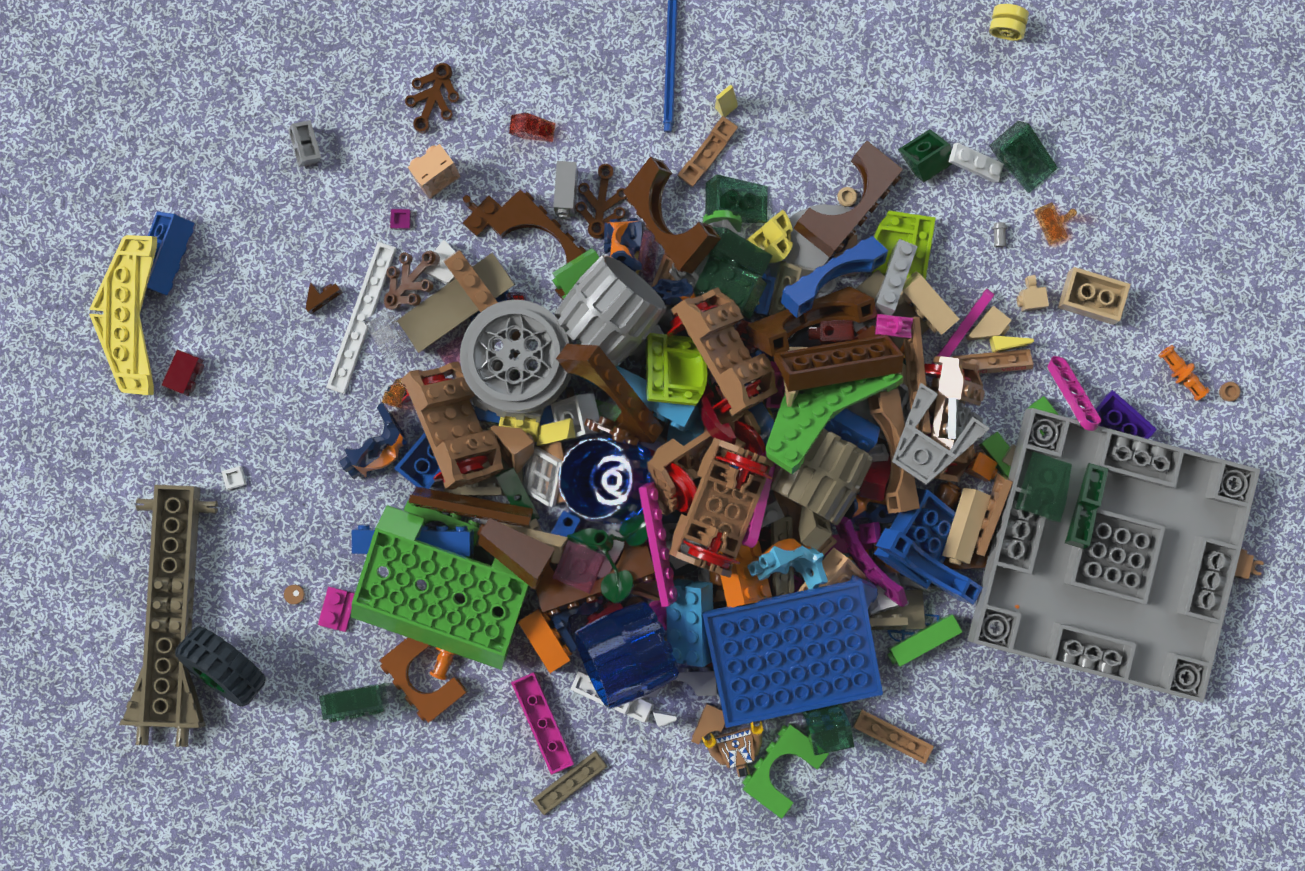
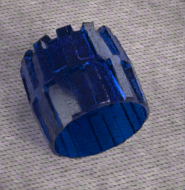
M612 436L582 439L574 448H569L564 455L565 459L561 467H559L560 487L558 490L560 496L564 498L568 505L567 508L573 514L583 516L586 521L606 525L623 524V522L630 518L643 514L639 487L646 483H655L648 470L647 463L653 456L650 455V450L640 443L637 446L627 443L626 440L621 443L613 440Z
M644 601L611 612L575 631V642L583 665L596 693L608 709H614L638 700L674 681L679 676L678 664L672 655L674 651L671 643L665 641L663 637L666 632L658 621L654 610Z

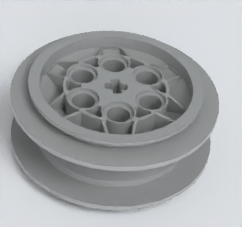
M525 300L502 301L478 314L468 326L460 348L462 373L474 394L485 403L509 413L535 412L553 403L564 392L572 377V373H567L556 360L566 344H573L572 339L566 334L567 330L558 324V318L546 308ZM515 331H520V338L513 341L512 334ZM498 341H502L503 348L495 351V344ZM532 341H537V349L530 351L529 344ZM514 352L520 353L518 355V360H515L513 358ZM502 361L503 368L500 371H495V363ZM532 361H537V369L530 371L529 364ZM515 371L520 372V378L517 381H513L511 378Z

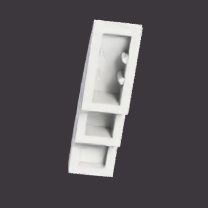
M578 671L570 689L644 723L647 722L654 704L637 698V696Z

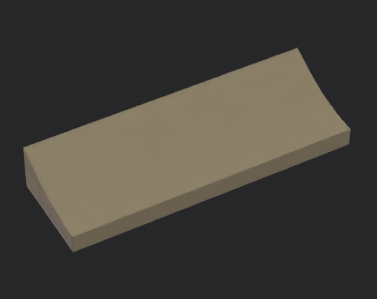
M493 252L472 266L495 299L516 285ZM455 278L399 318L397 322L417 352L420 353L479 310Z

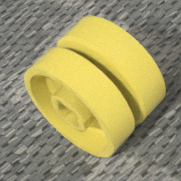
M1013 4L996 5L993 10V20L990 24L989 33L994 37L1010 41L1023 39L1029 12L1025 8Z

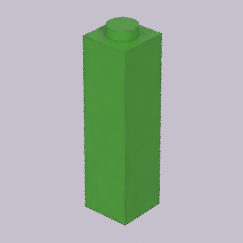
M948 614L887 648L890 652L887 656L892 664L896 663L897 666L901 667L962 633V630L953 614Z

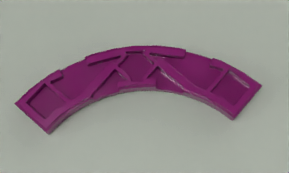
M843 516L840 523L835 525L840 538H844L849 548H847V551L854 562L875 586L879 585L886 591L884 592L885 596L899 606L904 607L908 604L904 588L891 580L874 563L859 541L851 520Z

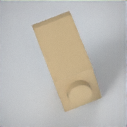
M993 305L968 334L966 339H988L1000 334L1004 336L1010 329L1008 324L1012 320Z

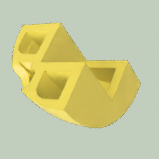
M781 210L745 240L746 244L754 252V257L769 263L780 262L787 257L793 245V242H791V232L793 229L785 211Z

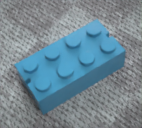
M686 579L673 580L674 587L677 590V600L670 606H666L668 662L679 664L687 662V665L704 667L711 663L712 659L702 613L713 610V583L693 582V580Z

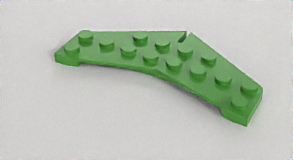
M896 373L799 390L791 407H787L786 395L784 394L766 445L767 458L789 473H795L801 467L805 455L831 419L845 408L883 390L889 392L903 383V376Z

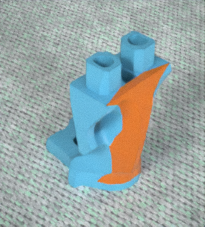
M794 538L778 541L748 565L751 576L757 575L760 581L769 578L770 574L774 572H781L786 575L789 567L792 566L796 572L802 574L808 589L818 588L820 584L828 582L822 565L823 553L798 543Z

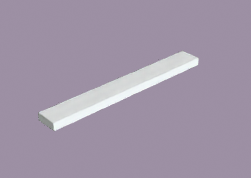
M380 242L376 245L326 386L328 389L346 394L387 278V269L391 267L395 256L396 247Z

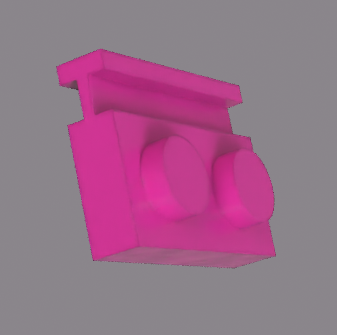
M328 586L318 625L346 632L355 593Z

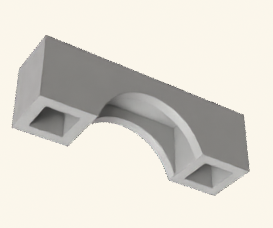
M901 239L896 243L887 264L886 275L874 300L877 314L892 316L918 246Z
M681 667L680 671H672V668H660V672H652V668L640 669V672L636 673L637 698L657 697L663 685L676 680L689 684L696 696H716L714 670H711V667H699L700 671H692L691 667Z

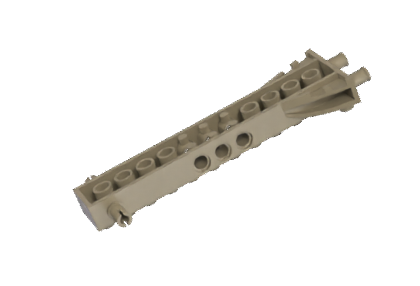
M154 485L153 499L137 498L136 503L144 504L136 505L137 511H153L143 666L133 688V695L127 703V710L119 725L137 727L135 745H149V727L151 726L177 728L175 746L188 747L189 729L201 728L206 725L189 669L178 660L175 652L178 645L192 630L199 513L216 514L218 509L210 508V506L218 507V502L200 501V487Z

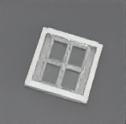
M534 446V453L528 459L523 487L527 494L547 506L555 507L564 467L563 461L540 447Z

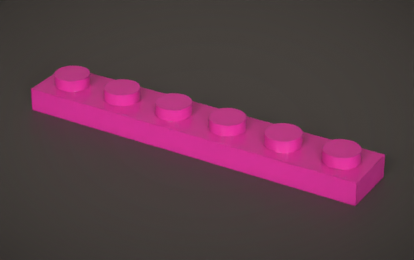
M654 482L646 483L639 487V493L661 607H666L677 600V590L673 583L674 574L673 569L670 567V554L665 541L666 531L661 520L662 511L658 504V490L655 488Z

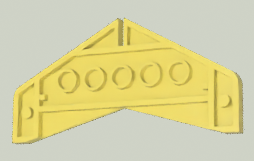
M126 235L122 238L89 309L103 311V314L89 315L118 388L123 393L154 394V384L140 319V312L157 249V237Z

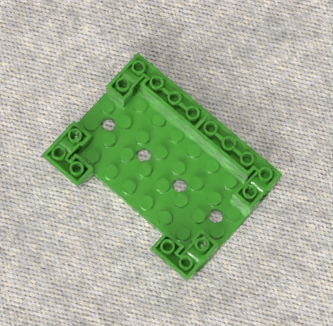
M386 505L375 528L354 594L351 618L502 670L515 633L516 622L530 586L496 558L491 566L416 540L420 536L425 518ZM379 567H386L389 571L388 576H381ZM418 580H424L427 583L425 590L417 587ZM462 593L465 596V602L458 603L455 600V594ZM496 606L501 607L504 611L503 616H496L493 608Z

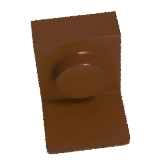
M310 282L305 308L308 313L312 315L343 293L336 283L327 285L322 289L323 292L319 293L315 285Z

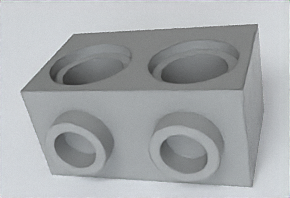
M311 120L291 124L288 131L298 166L303 167L318 163L321 155Z

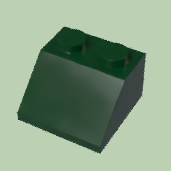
M930 129L898 149L914 175L923 183L952 165V163H949L952 151L950 144Z

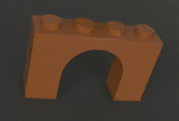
M407 637L379 660L382 663L380 667L387 675L390 673L394 678L392 682L398 690L402 689L404 691L406 701L411 706L415 705L419 710L417 714L421 720L429 723L468 691L456 676L435 692L425 693L417 690L410 682L409 667L412 661L431 645Z

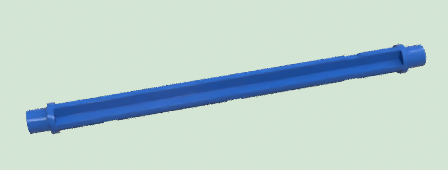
M668 0L663 121L664 132L667 133L673 131L678 0Z

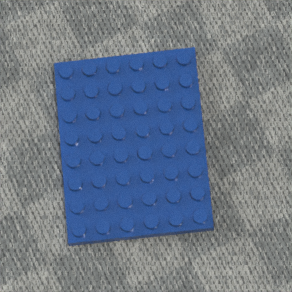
M861 579L766 598L756 603L738 607H723L702 613L726 728L883 695Z

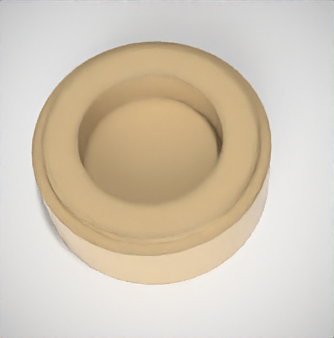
M844 187L839 191L837 200L840 205L850 207L856 202L857 193L851 187Z

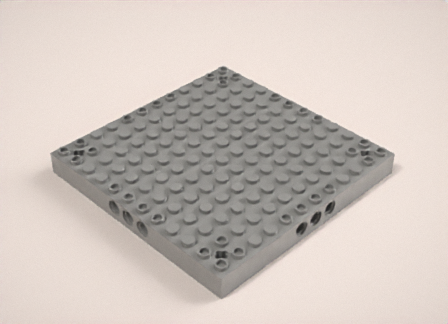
M1034 408L1025 409L1008 476L1013 483L995 528L981 583L983 588L977 599L967 641L1203 703L1260 469L1098 426L1095 431H1088L1080 425L1078 420ZM1042 430V432L1045 433V436H1042V434H1040L1039 431ZM1092 463L1108 468L1101 507L1097 509L1090 546L1082 549L1065 544V540L1087 465ZM991 624L997 626L996 630L990 628ZM1182 674L1186 675L1185 679L1181 678Z

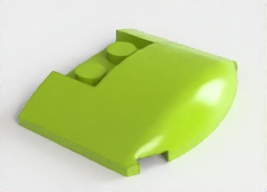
M888 211L874 234V238L888 250L886 261L871 273L873 274L879 270L884 276L886 275L891 252L898 240L901 239L918 246L907 278L917 271L926 280L936 217Z
M649 333L646 338L645 351L647 400L696 406L707 384V364L692 338Z

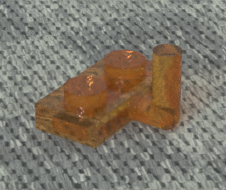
M1051 202L1034 210V214L1049 246L1068 238L1062 223L1076 216L1077 211L1075 209H1070L1066 214L1058 216Z

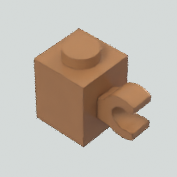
M1241 549L1234 577L1249 579L1250 574L1261 575V572L1255 570V566L1264 565V562L1253 560V555H1249L1247 550Z

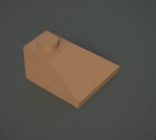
M493 425L490 427V430H493L500 446L501 458L509 467L513 466L516 474L519 473L534 453L535 442L533 437L529 433L526 434L522 428Z

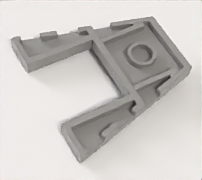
M920 383L892 462L927 485L989 431L990 428L972 417L950 450L946 449L916 429V426L938 396L936 392Z

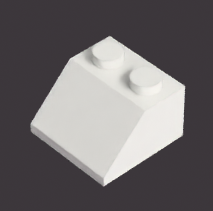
M594 393L575 395L551 404L555 422L569 418L573 419L576 438L561 442L599 433L590 430L589 427L584 425L586 418L596 422L599 421Z

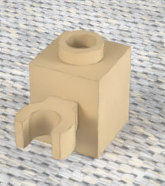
M1035 275L1025 278L1027 289L1020 291L1019 296H1017V305L1021 307L1022 312L1045 309L1049 306L1046 287L1037 288Z

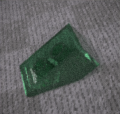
M1017 121L989 145L998 160L1004 164L1006 169L1028 193L1058 169L1029 123Z
M716 174L706 182L705 214L709 216L717 210L732 211L733 215L737 216L739 214L742 217V223H767L768 186Z
M1033 452L1015 509L1052 522H1061L1067 502L1072 464Z

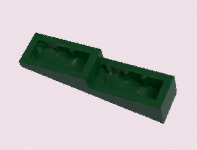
M1088 463L1065 544L1082 549L1090 546L1097 509L1101 507L1108 468Z

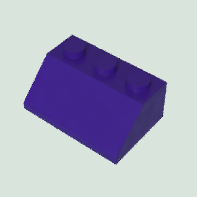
M1113 390L1094 405L1101 418L1099 424L1101 427L1149 439L1157 430Z

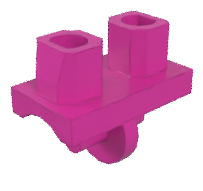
M877 314L875 335L911 338L913 318Z

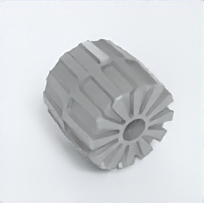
M602 255L574 284L556 309L555 316L558 318L557 322L560 327L568 330L566 334L572 340H580L582 342L581 345H599L614 366H619L649 335L665 313L666 307L662 298L636 272L613 257Z

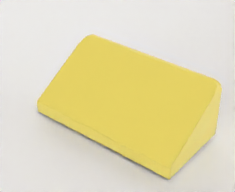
M500 417L499 426L522 428L526 434L529 433L533 437L534 442H537L540 423L536 422V419L525 417L524 420H516L515 417Z
M569 418L539 426L537 446L576 438L573 419Z

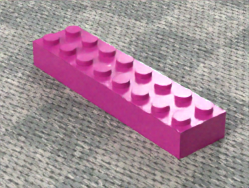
M535 672L511 682L550 774L552 775L574 765L572 756Z

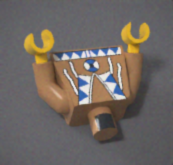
M760 721L759 726H754L752 722L750 723L751 727L715 737L710 733L711 738L709 740H705L702 737L703 743L710 755L720 765H726L727 768L736 767L738 777L749 775L747 763L755 761V757L759 754L762 745V721Z

